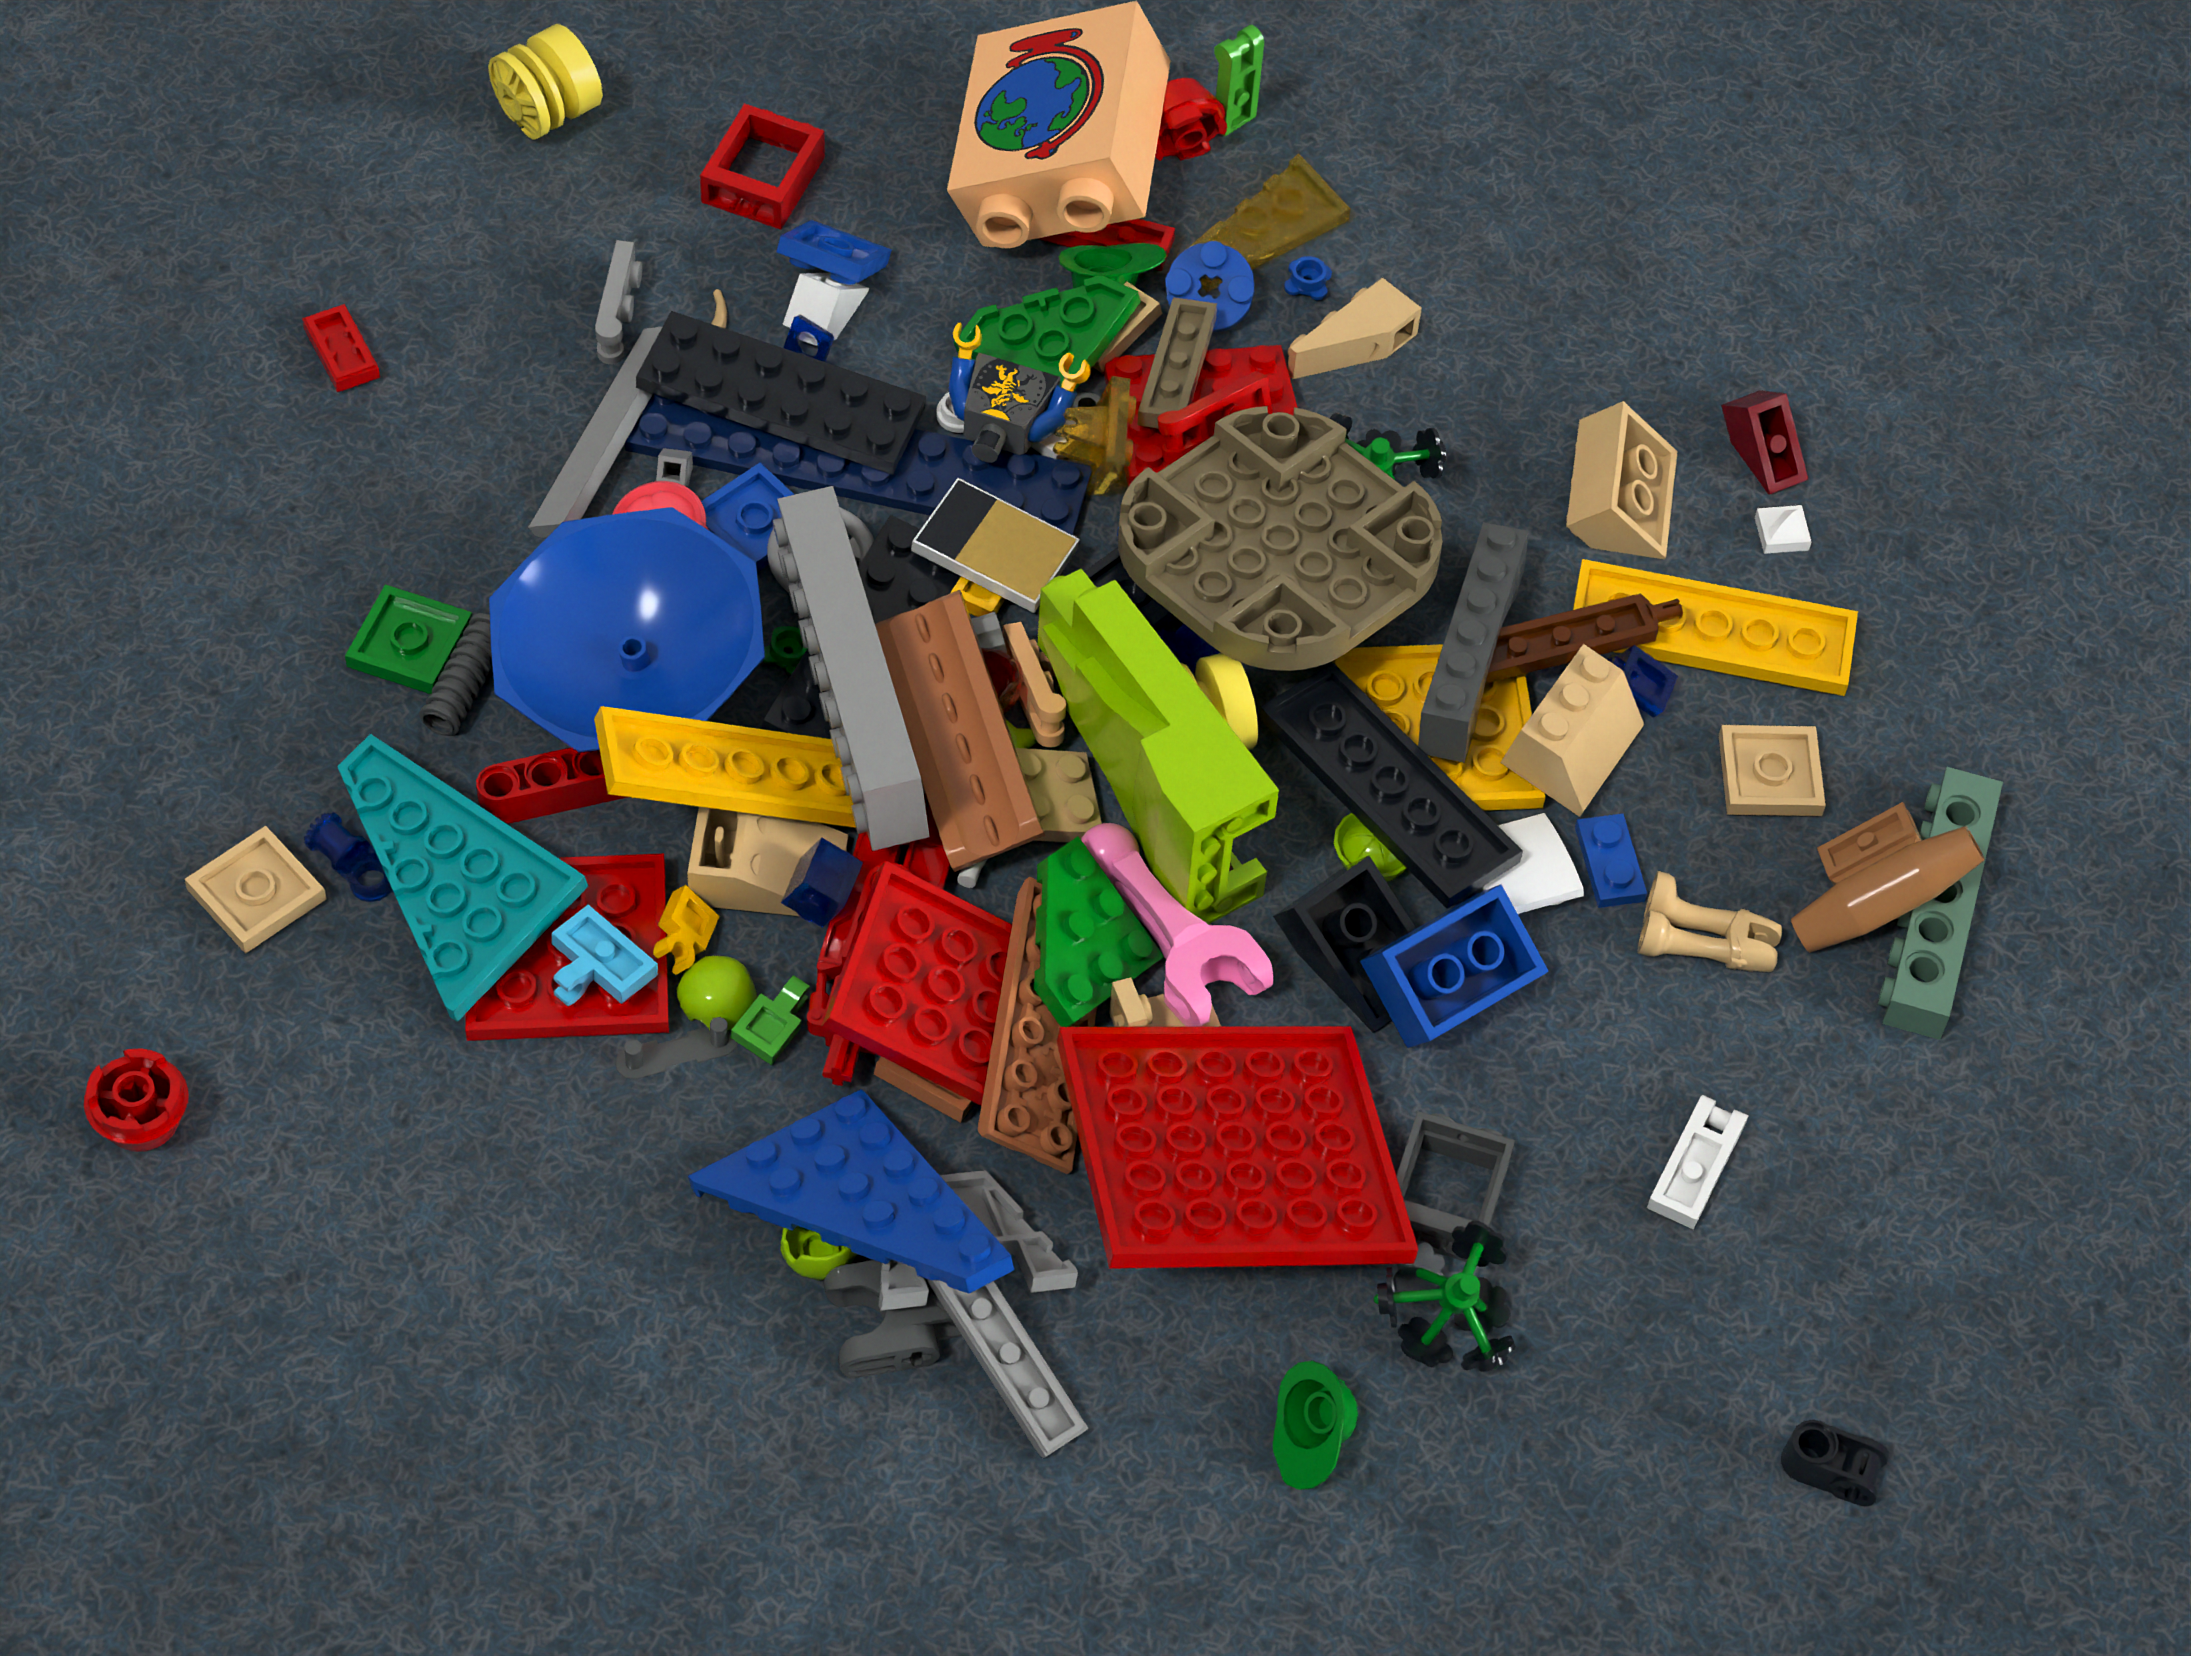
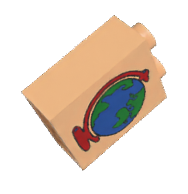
M1137 0L978 35L947 192L982 246L1014 248L1022 245L1026 240L1072 231L1096 232L1108 224L1145 217L1171 60Z

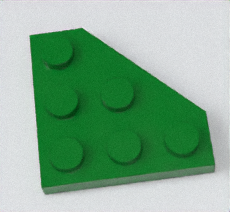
M1099 275L1083 280L1084 286L1059 292L1056 287L1023 296V303L998 309L996 304L980 308L961 331L960 340L965 343L971 342L976 336L975 329L976 325H978L982 334V341L980 346L972 351L973 359H976L978 353H983L1061 377V385L1064 376L1059 370V362L1063 355L1071 353L1074 356L1073 363L1069 367V374L1077 373L1084 359L1088 362L1091 370L1140 304L1141 300L1137 290ZM954 341V345H955V348H956L957 353H958V352H959V347L957 346L956 342ZM1076 384L1074 391L1078 388L1080 384Z
M1079 836L1037 864V882L1042 884V905L1036 908L1035 944L1041 946L1040 968L1035 971L1034 990L1061 1027L1071 1026L1111 996L1112 982L1130 977L1133 980L1164 957Z

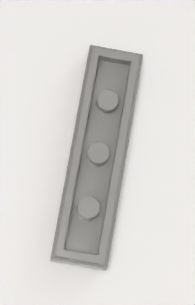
M940 1280L927 1281L1029 1441L1042 1458H1045L1089 1429L994 1281L970 1294L948 1287L945 1282Z

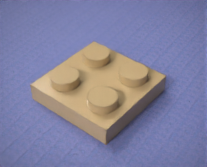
M1721 725L1719 745L1727 815H1823L1826 804L1816 727Z
M1015 748L1045 833L1044 837L1034 841L1070 842L1077 836L1081 839L1089 829L1102 824L1086 752Z
M264 826L185 878L187 890L245 954L326 900L325 889L267 826Z

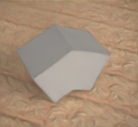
M663 448L658 455L656 481L675 482L688 488L693 469L692 452ZM669 469L680 470V476L668 474Z

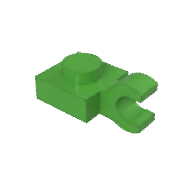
M793 975L774 1001L760 993L731 1030V1039L772 1065L801 1029L802 1020L795 1015L809 997L805 994L810 989V986Z

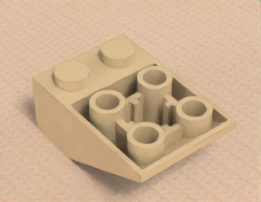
M699 807L687 872L688 887L709 907L832 920L840 897L848 834L818 822Z

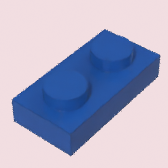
M1624 814L1577 819L1575 830L1598 908L1645 902L1647 891Z

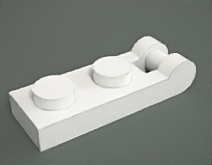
M1704 1095L1700 1097L1647 1206V1209L1693 1230L1748 1119V1115L1735 1109L1733 1113L1716 1107V1101ZM1708 1124L1723 1131L1722 1135L1705 1128V1125Z

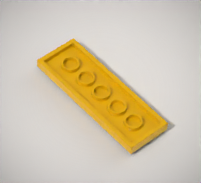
M1582 559L1573 610L1640 593L1652 605L1674 599H1679V604L1682 605V618L1658 623L1656 641L1614 652L1845 696L1849 684L1858 611Z
M605 706L599 708L594 718L607 792L610 795L856 828L851 809L853 803L851 796L846 795L840 770L842 765L840 758L836 759L831 739Z

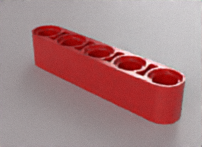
M570 747L497 763L485 767L476 779L479 806L506 824L627 798L625 796L608 794L600 750L579 753ZM545 784H553L551 786H542ZM504 794V796L495 797L496 795Z

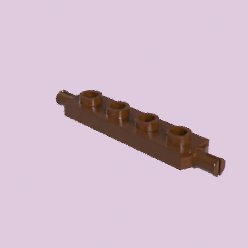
M1640 593L1502 627L1493 653L1486 683L1569 663L1583 644L1601 655L1654 642L1658 633V623L1682 618V605L1679 604V599L1652 605Z

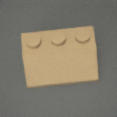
M1624 401L1580 419L1575 445L1576 452L1566 527L1593 549L1665 559L1677 450Z
M1583 644L1523 726L1500 763L1580 817L1644 726L1623 670Z

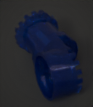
M328 812L327 814L323 813L321 814V819L317 817L315 819L317 824L311 823L309 825L312 830H307V835L304 836V844L311 851H320L331 861L333 870L349 883L352 893L358 899L375 902L387 897L392 888L375 850L368 840L363 836H354L342 825L340 816L335 812H332V814ZM374 870L384 874L382 881L376 885L363 886L358 883V878L367 871Z

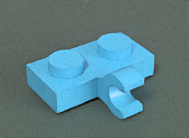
M589 904L552 932V945L572 961V963L560 969L553 977V980L560 985L554 991V995L567 1006L579 1000L593 980L622 1004L658 975V963Z

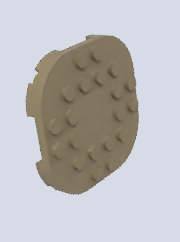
M1262 406L1244 409L1216 421L1212 437L1160 472L1156 473L1148 467L1132 481L1121 503L1118 551L1123 566L1132 580L1144 592L1219 652L1250 666L1269 670L1292 671L1317 667L1338 659L1409 609L1427 593L1438 571L1443 543L1441 534L1442 519L1434 501L1419 484L1413 481L1406 487H1403L1345 442L1347 429L1339 423L1318 413L1295 407L1293 415L1284 412L1268 414V407Z

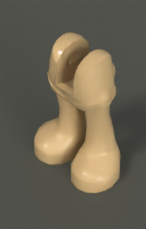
M1656 872L1646 904L1644 924L1637 949L1638 954L1652 957L1671 954L1709 958L1725 963L1726 968L1749 972H1772L1778 958V953L1774 947L1780 943L1782 936V926L1745 909L1737 912L1690 904L1678 897L1675 877L1665 872ZM1675 927L1706 931L1721 935L1725 939L1699 935Z

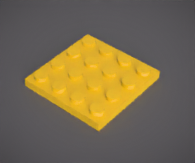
M1443 644L1353 648L1338 659L1333 660L1332 663L1346 674L1418 746L1421 712ZM1521 674L1485 683L1476 727L1465 763L1427 755L1483 811L1537 809L1544 806V792L1500 763L1532 715L1526 675Z

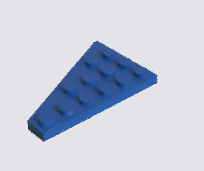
M862 1089L688 1176L691 1188L697 1197L707 1193L727 1200L729 1208L742 1213H754L761 1220L792 1231L796 1226L803 1227L819 1233L821 1240L825 1243L848 1247L853 1253L878 1262L888 1264L892 1259L915 1268L917 1276L929 1280L943 1281L948 1287L968 1294L1014 1270L1011 1254Z

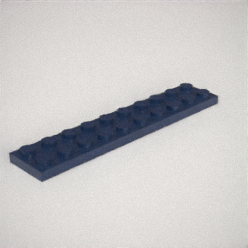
M653 394L625 442L626 451L658 457L663 448L692 452L693 465L741 475L758 463H762L784 485L807 490H817L833 486L836 496L929 516L934 512L956 479L960 478L1073 536L1077 529L1093 473V466L1060 459L1056 460L1032 453L1018 455L1005 450H1001L996 461L984 462L972 453L975 441L915 429L892 475Z

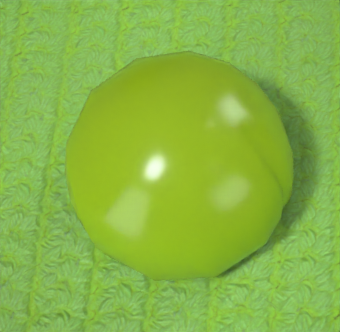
M728 956L703 957L685 970L677 986V998L685 1015L690 1021L694 1019L701 1021L709 1030L711 1020L716 1017L724 1018L727 1021L728 1030L733 1029L758 997L753 980L746 967L736 959Z
M796 1226L793 1231L783 1227L781 1239L782 1256L792 1270L802 1277L822 1281L835 1267L855 1262L857 1254L853 1253L848 1247L825 1243L821 1240L819 1233L800 1226Z

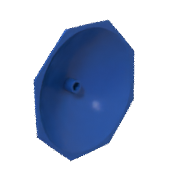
M673 507L562 522L489 598L495 695L579 753L600 750L594 718L601 706L708 721L765 659L756 562Z

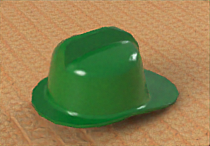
M1148 243L1111 246L1081 245L1062 251L1058 259L1061 266L1071 271L1073 288L1084 286L1083 280L1099 275L1123 285L1128 282L1135 286L1139 273L1153 269L1163 263L1166 258V252L1162 247Z
M1315 1361L1300 1362L1289 1369L1280 1383L1273 1452L1283 1481L1288 1486L1298 1490L1313 1489L1327 1480L1336 1466L1341 1444L1351 1436L1358 1419L1357 1401L1352 1391L1345 1385L1342 1379H1337V1376L1326 1365Z

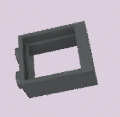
M1417 1111L1397 1173V1180L1416 1243L1420 1241L1429 1243L1435 1253L1466 1262L1467 1259L1458 1257L1452 1251V1244L1454 1242L1452 1232L1455 1227L1463 1226L1466 1228V1225L1473 1221L1405 1200L1420 1150L1425 1149L1493 1170L1478 1221L1490 1227L1508 1170L1515 1140L1504 1137L1493 1129H1477L1457 1123L1443 1114H1427Z

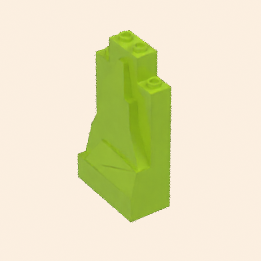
M1082 568L1067 576L1062 575L1053 578L1040 591L1037 645L1051 662L1062 695L1066 700V711L1071 716L1109 781L1125 818L1144 850L1149 871L1175 900L1208 925L1264 896L1267 871L1257 858L1242 865L1232 852L1234 838L1275 818L1279 789L1116 580L1101 587H1096ZM1230 863L1233 867V870L1229 871Z

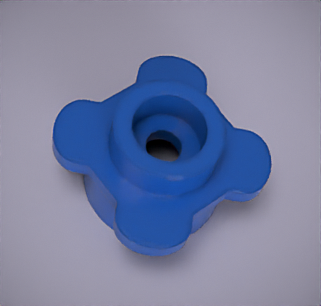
M1304 256L1289 264L1290 279L1284 283V289L1288 294L1308 295L1314 300H1321L1327 296L1328 290L1325 284L1331 278L1332 271L1323 261L1316 257Z

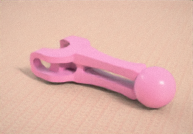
M1102 823L1092 827L1083 835L1081 841L1133 914L1145 926L1161 949L1166 959L1164 1002L1186 1027H1201L1210 1021L1211 995L1205 987L1208 983L1218 980L1233 982L1248 995H1257L1273 985L1272 964L1253 937L1247 931L1234 926L1208 925L1183 907L1149 871L1140 856L1137 840L1128 829L1115 823Z

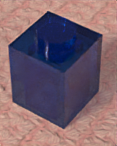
M821 837L799 859L781 903L797 912L804 920L813 922L823 928L845 907L863 862Z

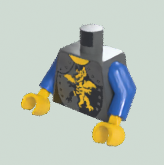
M961 322L955 326L953 337L959 347L958 356H953L948 390L955 416L964 421L963 435L968 440L975 441L972 447V453L975 457L984 462H994L997 460L1001 450L1018 455L1025 454L1034 442L1039 443L1064 427L1078 394L1074 391L1076 384L1085 382L1090 376V366L1085 359L1077 373L1069 374V367L1073 363L1074 356L1071 353L1063 355L1059 362V370L1064 379L1060 385L1061 377L983 353H978L976 359H973L972 351L977 349L982 341V334L978 325H976L975 338L968 343L960 340Z

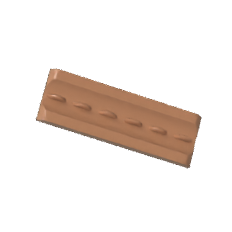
M960 590L930 601L917 609L876 623L875 627L920 772L922 784L946 856L954 872L1044 837L1045 833L962 592Z
M1028 877L1021 886L1016 899L978 1132L986 1139L1011 1150L1024 1153L1040 1163L1068 1174L1072 1171L1078 1132L1057 1045V1037L1061 1026L1034 990L1035 971L1040 968L1041 946L1035 944L1036 908L1042 905V884L1038 883L1036 879ZM1097 1007L1069 1027H1094Z

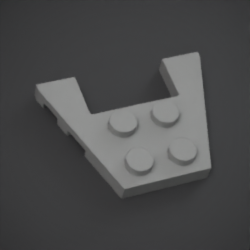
M986 1170L940 1175L1011 1255L1016 1256L1031 1293L1075 1288L1078 1276L1076 1267L1069 1259L1062 1262L1052 1251L1053 1242L1043 1231H1033L1022 1219L1024 1211ZM892 1259L888 1264L881 1263L878 1304L880 1311L926 1305L929 1290L924 1278L917 1276L914 1267Z

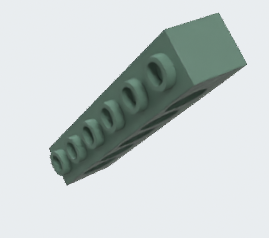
M1946 767L1941 783H1931L1924 810L1932 812L1930 822L1922 820L1918 832L1921 840L1967 826L1976 840L1984 859H1986L2003 782ZM1985 861L1936 898L1898 917L1896 925L1904 927L1905 930L1903 938L1894 937L1888 956L1887 965L1896 968L1893 978L1885 976L1880 990L1877 1005L1886 1007L1882 1024L1941 1039L1952 1009ZM1915 978H1920V979L1924 980L1925 982L1918 981V980L1915 979Z

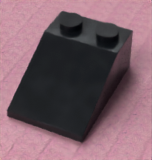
M1366 856L1346 865L1273 917L1297 954L1374 1033L1392 1021L1360 960L1413 931L1416 927L1371 857Z

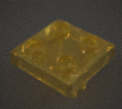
M1112 376L1095 407L1067 408L1063 417L1074 421L1076 424L1061 425L1055 430V436L1065 438L1066 442H1056L1053 446V452L1089 464L1090 470L1092 469L1087 495L1106 496L1113 483H1119L1123 466L1129 467L1133 453V440L1126 438L1127 423L1132 424L1136 397L1129 396V378Z

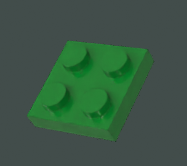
M385 584L345 655L346 666L431 694L433 686L438 682L439 675L444 671L445 664L451 659V653L457 648V642L463 637V632L473 616L472 612Z

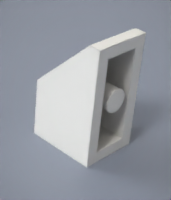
M830 272L800 274L783 325L796 330L794 337L809 344L820 346L821 341L836 340L868 293L869 288L858 283L849 285L837 282L830 277Z

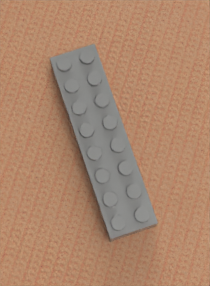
M829 486L778 498L781 518L774 519L772 522L778 547L786 546V549L778 550L779 561L784 578L787 577L789 583H795L788 585L790 600L794 613H798L799 619L805 618L798 621L804 648H808L810 655L815 654L808 657L815 685L818 684L820 692H822L819 693L820 703L825 721H829L832 729L829 730L835 757L836 759L840 758L842 765L840 770L846 795L851 796L853 803L851 809L857 833L867 832L872 851L928 838L930 836L920 772L834 488Z

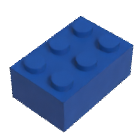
M1502 884L1475 894L1360 960L1407 1048L1435 1039L1549 972Z

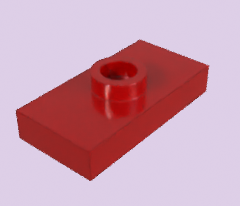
M345 304L302 318L303 328L337 393L380 378L379 367Z

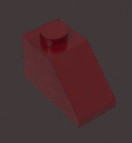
M1759 390L1721 405L1731 444L1768 494L1808 480L1786 393Z

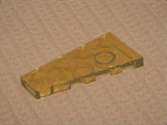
M1298 153L1289 161L1288 168L1279 176L1277 174L1271 176L1263 183V189L1251 200L1245 198L1235 207L1234 214L1225 222L1218 221L1189 247L1209 241L1220 242L1237 250L1246 259L1252 270L1349 221L1350 208ZM1205 277L1200 281L1202 288L1206 292L1217 288L1222 283L1219 278L1210 280L1208 277Z

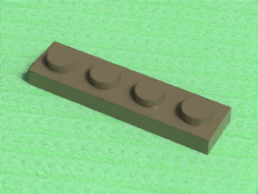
M1173 297L1138 410L1139 426L1159 429L1157 418L1160 414L1167 411H1178L1192 403L1217 318V303Z

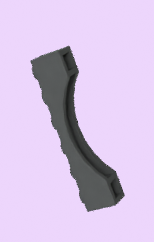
M1485 522L1482 524L1421 712L1418 747L1426 755L1465 763L1475 731L1496 643L1507 612L1511 605L1515 603L1524 574L1529 531Z

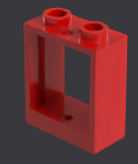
M744 103L700 174L701 202L782 230L825 158L824 130ZM748 137L798 154L779 187L729 171L730 166Z

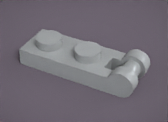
M616 240L595 324L596 339L598 341L597 357L605 364L618 363L624 357V345L621 342L623 338L622 324L623 322L630 323L632 320L634 296L630 295L631 288L639 289L642 278V262L635 261L634 242Z

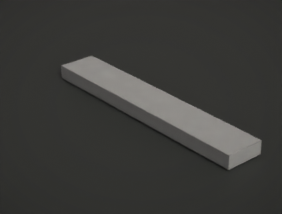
M662 327L647 328L642 331L530 523L529 529L535 536L540 538L548 537L562 522L578 520L583 517L653 393L636 388V375Z

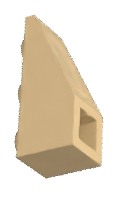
M1381 278L1371 287L1360 289L1354 295L1351 302L1338 312H1330L1322 320L1321 324L1309 334H1302L1292 342L1288 350L1287 369L1289 376L1292 379L1389 357L1417 335L1422 308L1384 278Z

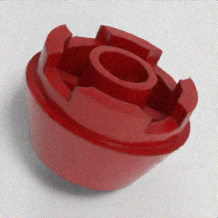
M1179 78L1167 82L1155 157L1160 161L1164 156L1177 155L1180 161L1201 156L1211 150L1210 140L1217 134H1226L1227 123L1224 119V106L1198 80Z
M127 1049L123 1051V1057L112 1060L102 1069L99 1064L93 1070L87 1082L84 1110L90 1125L100 1135L122 1149L143 1152L163 1145L175 1133L187 1107L188 1087L182 1073L173 1064L166 1061L162 1054L148 1049Z

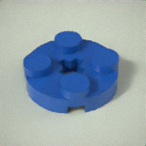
M1217 241L1196 244L1184 250L1173 261L1165 279L1169 306L1173 297L1217 303V318L1212 332H1223L1238 325L1250 311L1255 294L1254 276L1249 263L1237 250ZM1205 277H1208L1210 280L1219 278L1222 281L1218 286L1221 293L1220 296L1215 299L1211 295L1201 297L1198 293L1202 289L1200 281Z

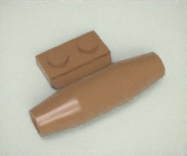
M1901 802L1817 848L1828 878L1834 886L1792 917L1791 923L1801 943L1809 953L1868 934L1939 896L1985 861L1984 856L1967 826L1921 840L1910 812L1904 803Z

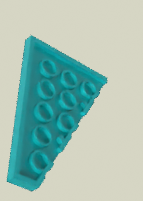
M370 734L337 767L450 1018L458 1022L588 888L585 875Z

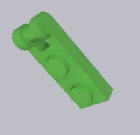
M1248 25L1237 33L1236 39H1226L1214 48L1216 59L1219 62L1216 99L1225 108L1224 119L1227 123V131L1223 135L1224 137L1256 117L1264 39L1261 32L1254 25Z

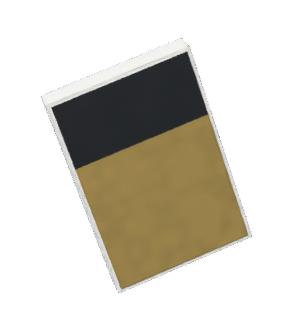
M957 478L912 541L911 551L1034 613L1040 605L1041 588L1046 586L1053 578L1060 576L1078 550L1080 539Z

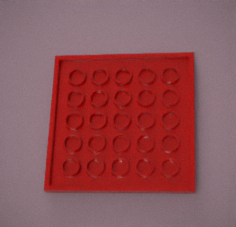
M1351 1026L1059 1028L1057 1037L1058 1050L1109 1269L1414 1264L1419 1249Z

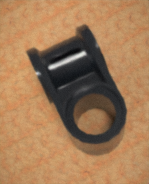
M1807 1420L1797 1425L1781 1453V1464L1783 1470L1792 1479L1832 1493L1836 1498L1866 1507L1876 1502L1878 1490L1875 1487L1880 1467H1884L1888 1462L1889 1451L1885 1446L1873 1439L1853 1435L1829 1426L1822 1421ZM1800 1447L1812 1449L1819 1458L1805 1455Z

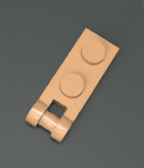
M1022 622L1003 625V639L1007 653L1003 654L1006 660L1007 674L1037 742L1045 747H1056L1064 740L1065 727L1062 720L1066 715V700L1061 695L1055 694L1050 672H1043L1040 666V652L1035 639L1029 640Z

